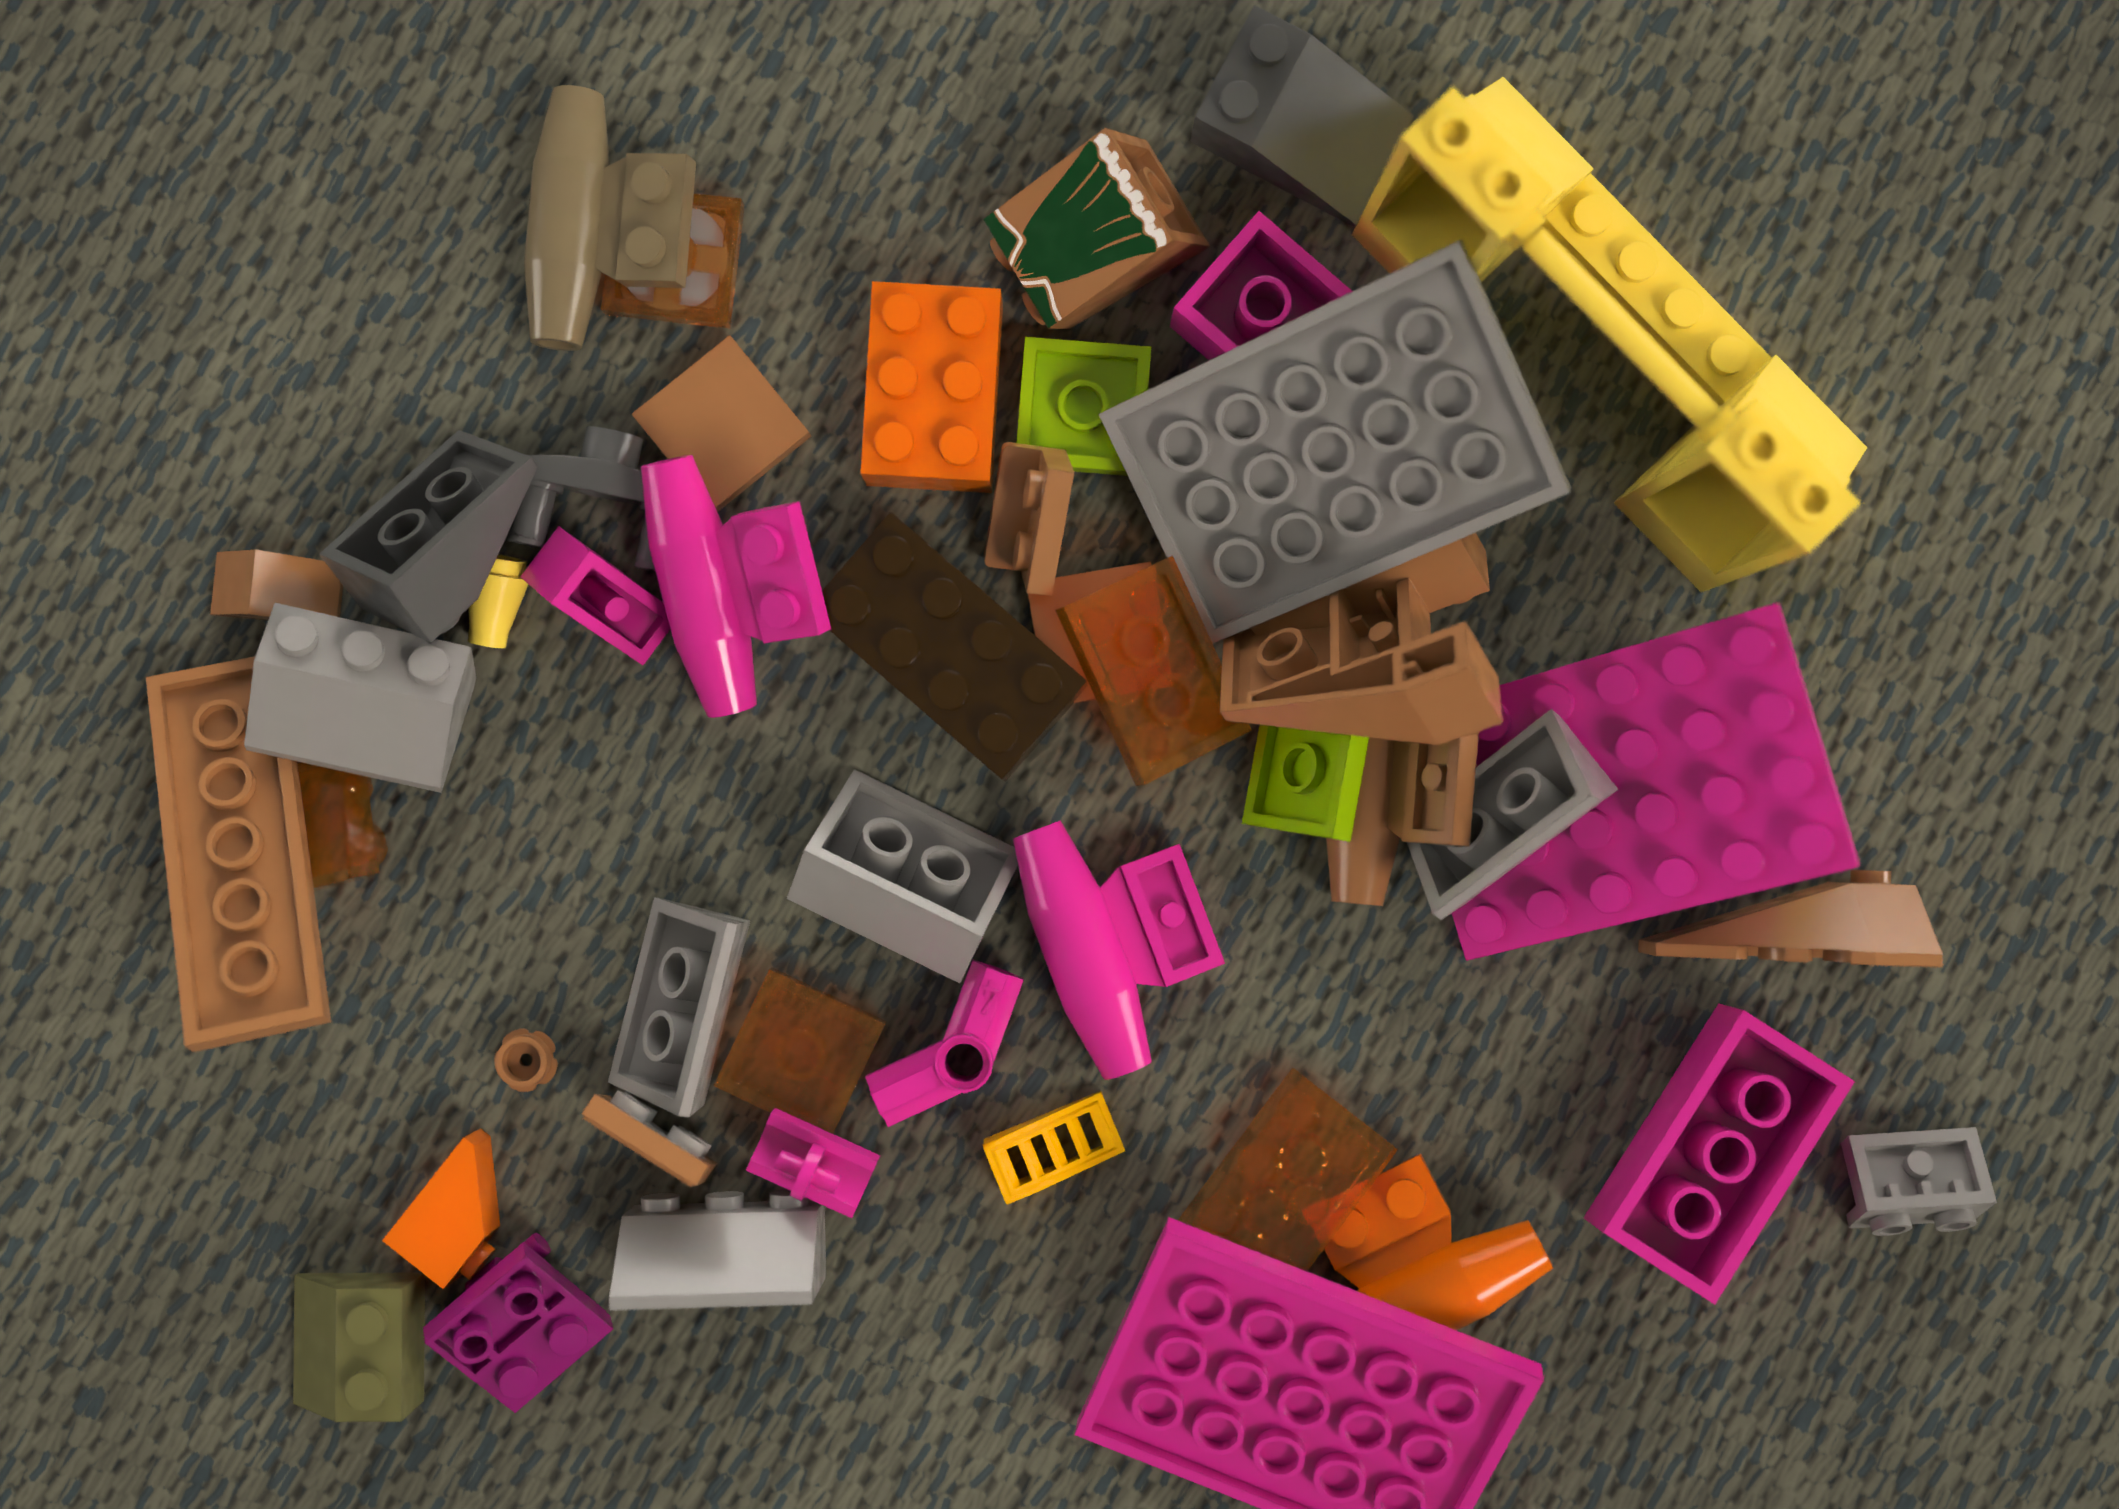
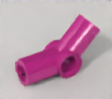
M972 960L943 1039L865 1076L874 1103L888 1127L958 1094L976 1091L986 1083L991 1075L995 1058L1024 978L996 966ZM970 1044L979 1050L983 1059V1066L980 1071L970 1076H961L953 1072L948 1064L947 1056L949 1050L955 1045Z

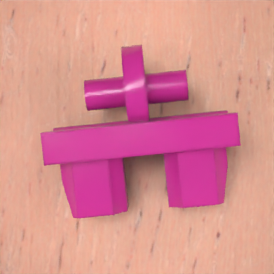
M774 1108L746 1171L790 1190V1196L802 1201L806 1197L852 1218L880 1155Z

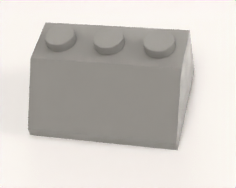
M274 603L254 659L244 746L247 751L442 793L477 678L472 648L434 639L430 643L411 633Z
M854 769L806 846L787 899L960 983L1014 875L1018 862L1015 847Z
M790 1190L771 1192L769 1194L770 1201L744 1202V1193L738 1191L709 1193L705 1195V1203L680 1204V1195L675 1193H657L642 1196L641 1205H634L621 1218L609 1295V1310L812 1305L826 1278L825 1206L806 1197L802 1201L790 1196Z

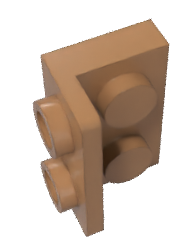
M1005 442L1001 447L984 551V562L986 566L992 568L1021 571L1027 593L1052 596L1074 470L1064 449Z

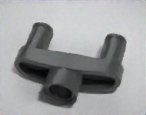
M587 426L580 457L528 455L533 458L538 468L509 529L507 541L541 549L547 541L556 494L562 495L564 490L639 505V510L645 512L641 471L637 470L643 439L613 429ZM644 514L634 567L655 572L648 547L646 517Z

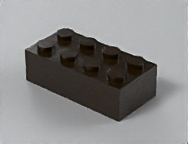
M892 512L885 517L822 590L831 625L829 631L1005 782L1088 686L1085 678Z

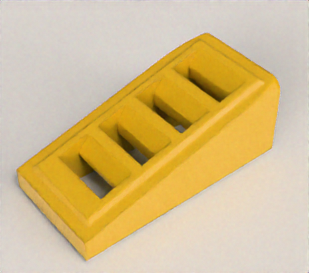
M1101 1091L983 1140L984 1152L1006 1205L1037 1193L1125 1152L1124 1145ZM1088 1112L1102 1143L1101 1146L1090 1149L1078 1119L1079 1116ZM1066 1123L1078 1153L1077 1156L1069 1159L1066 1158L1055 1131V1127ZM1040 1134L1044 1138L1054 1165L1045 1169L1042 1168L1031 1138ZM1018 1145L1030 1174L1021 1179H1018L1007 1149Z

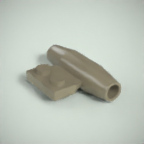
M561 85L553 88L532 166L524 256L530 342L539 347L562 351L582 349L602 273L626 287L686 288L696 161L688 154L626 153L625 158L610 164L604 96L586 87Z

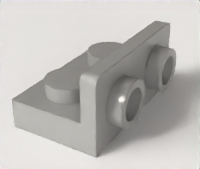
M1976 1127L1848 1135L1841 1143L1856 1206L1846 1214L1849 1228L1871 1227L1873 1235L1889 1236L1910 1231L1913 1228V1224L1935 1223L1937 1231H1959L1975 1226L1977 1224L1976 1218L1997 1203Z

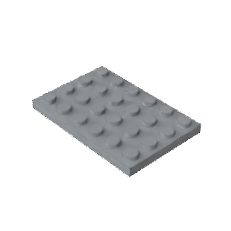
M1462 239L1099 414L1208 645L1566 495L1571 490L1568 479L1481 281L1470 262V256Z

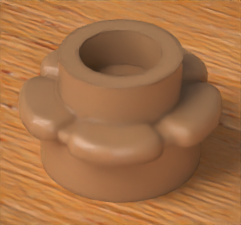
M525 1028L514 1030L503 1038V1045L495 1053L494 1065L497 1074L509 1087L516 1091H533L538 1084L550 1082L557 1071L558 1061L553 1055L556 1046L552 1039L541 1031L529 1033ZM524 1054L531 1055V1065L526 1066L522 1063L521 1058Z

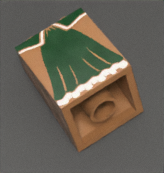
M1108 128L1101 130L983 219L993 235V238L990 240L993 253L1007 270L1016 273L1026 290L1022 294V299L1027 310L1039 324H1046L1048 329H1071L1210 247L1147 140Z

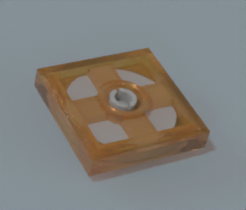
M694 193L686 288L626 287L605 275L601 310L604 314L730 329L745 208L742 199Z

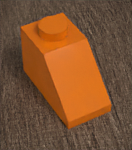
M480 1128L463 1137L382 1240L442 1289L446 1288L461 1275L465 1276L468 1280L473 1279L496 1250L488 1243L500 1227L491 1136Z

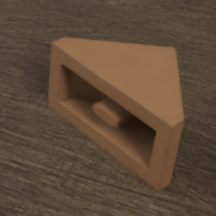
M256 549L217 552L210 615L268 621L274 603L340 617L343 585L325 561Z

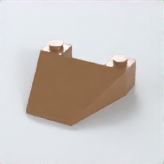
M1473 533L1223 639L1220 713L1224 719L1233 722L1440 745L1466 735L1476 734L1484 729L1503 723L1498 676L1466 621L1431 634L1430 613L1453 604L1467 602L1474 596L1490 591L1486 550L1477 534Z

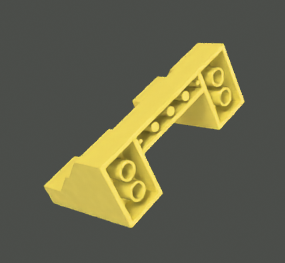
M1504 77L1476 95L1471 94L1466 98L1452 87L1400 137L1352 236L1389 274L1462 239L1470 256V262L1481 283L1515 250L1521 246L1523 247L1522 249L1694 424L1614 504L1700 592L1810 553L1861 503L1846 487L1851 480L1849 478L1850 474L1867 447L1777 355L1771 357L1591 174L1593 168Z

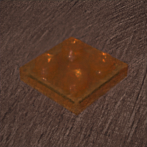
M772 967L764 978L714 1086L771 1113L774 1108H777L834 1134L887 1021Z

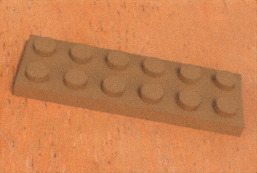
M255 656L146 677L184 1045L192 1052L331 1023L297 761L247 751L244 746Z

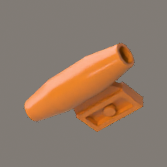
M1421 1153L1305 1212L1334 1270L1358 1287L1357 1292L1456 1331L1490 1315L1554 1268L1529 1220L1452 1242L1451 1210Z

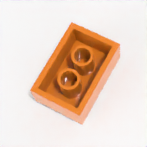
M872 281L860 471L867 486L992 493L1003 313L1000 288Z

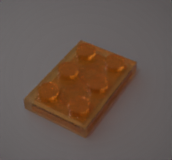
M1173 555L1055 610L1136 786L1146 785L1252 730L1249 723L1226 721L1220 713L1222 663Z
M1292 1068L1179 1217L1178 1221L1308 1271L1399 1149L1308 1078Z

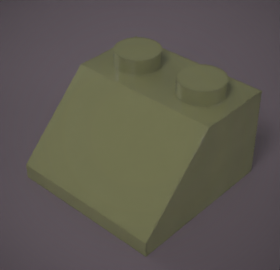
M297 1273L294 1275L293 1404L334 1422H402L424 1402L425 1343L423 1327L425 1326V1275L423 1273Z

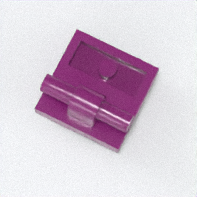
M536 1232L504 1259L495 1257L473 1279L465 1283L466 1291L423 1327L424 1343L514 1413L520 1410L613 1330L611 1316L606 1310L543 1259L551 1252V1248L547 1241Z

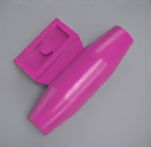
M692 455L641 466L648 547L678 654L707 717L728 716L751 709L757 705L751 637L762 640L763 644L817 636L831 629L800 501L745 511L731 516V519L723 525Z
M1061 820L1013 838L1028 917L1064 1012L1104 1080H1109L1147 1066L1152 1062L1137 984L1168 987L1225 964L1180 844L1118 866L1099 887Z

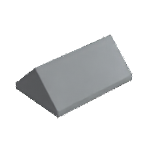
M1550 709L1476 767L1470 847L1407 842L1432 914L1440 920L1468 903L1619 790L1560 715L1553 709Z
M654 897L608 1083L677 1116L690 1117L704 1106L750 920Z

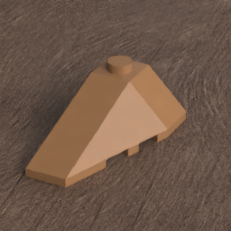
M1850 870V882H1826L1639 939L1638 943L1639 953L1653 956L1737 960L1748 959V956H1758V959L1806 963L1813 961V958H1822L1824 961L1849 962L1852 965L1943 967V953L1916 885L1891 884L1892 871Z

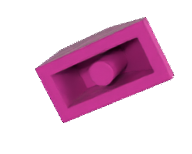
M560 526L557 527L520 576L549 603L641 665L646 663L670 631L664 603Z

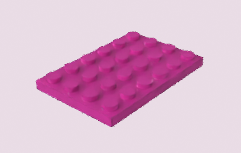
M1780 602L1499 685L1503 723L1478 732L1476 767L1550 709H1553L1560 715L1619 790L1468 903L1454 911L1452 916L1465 960L1468 961L1858 868L1860 861Z
M1168 1217L1078 1417L1074 1435L1260 1509H1473L1544 1381L1543 1370L1540 1363Z

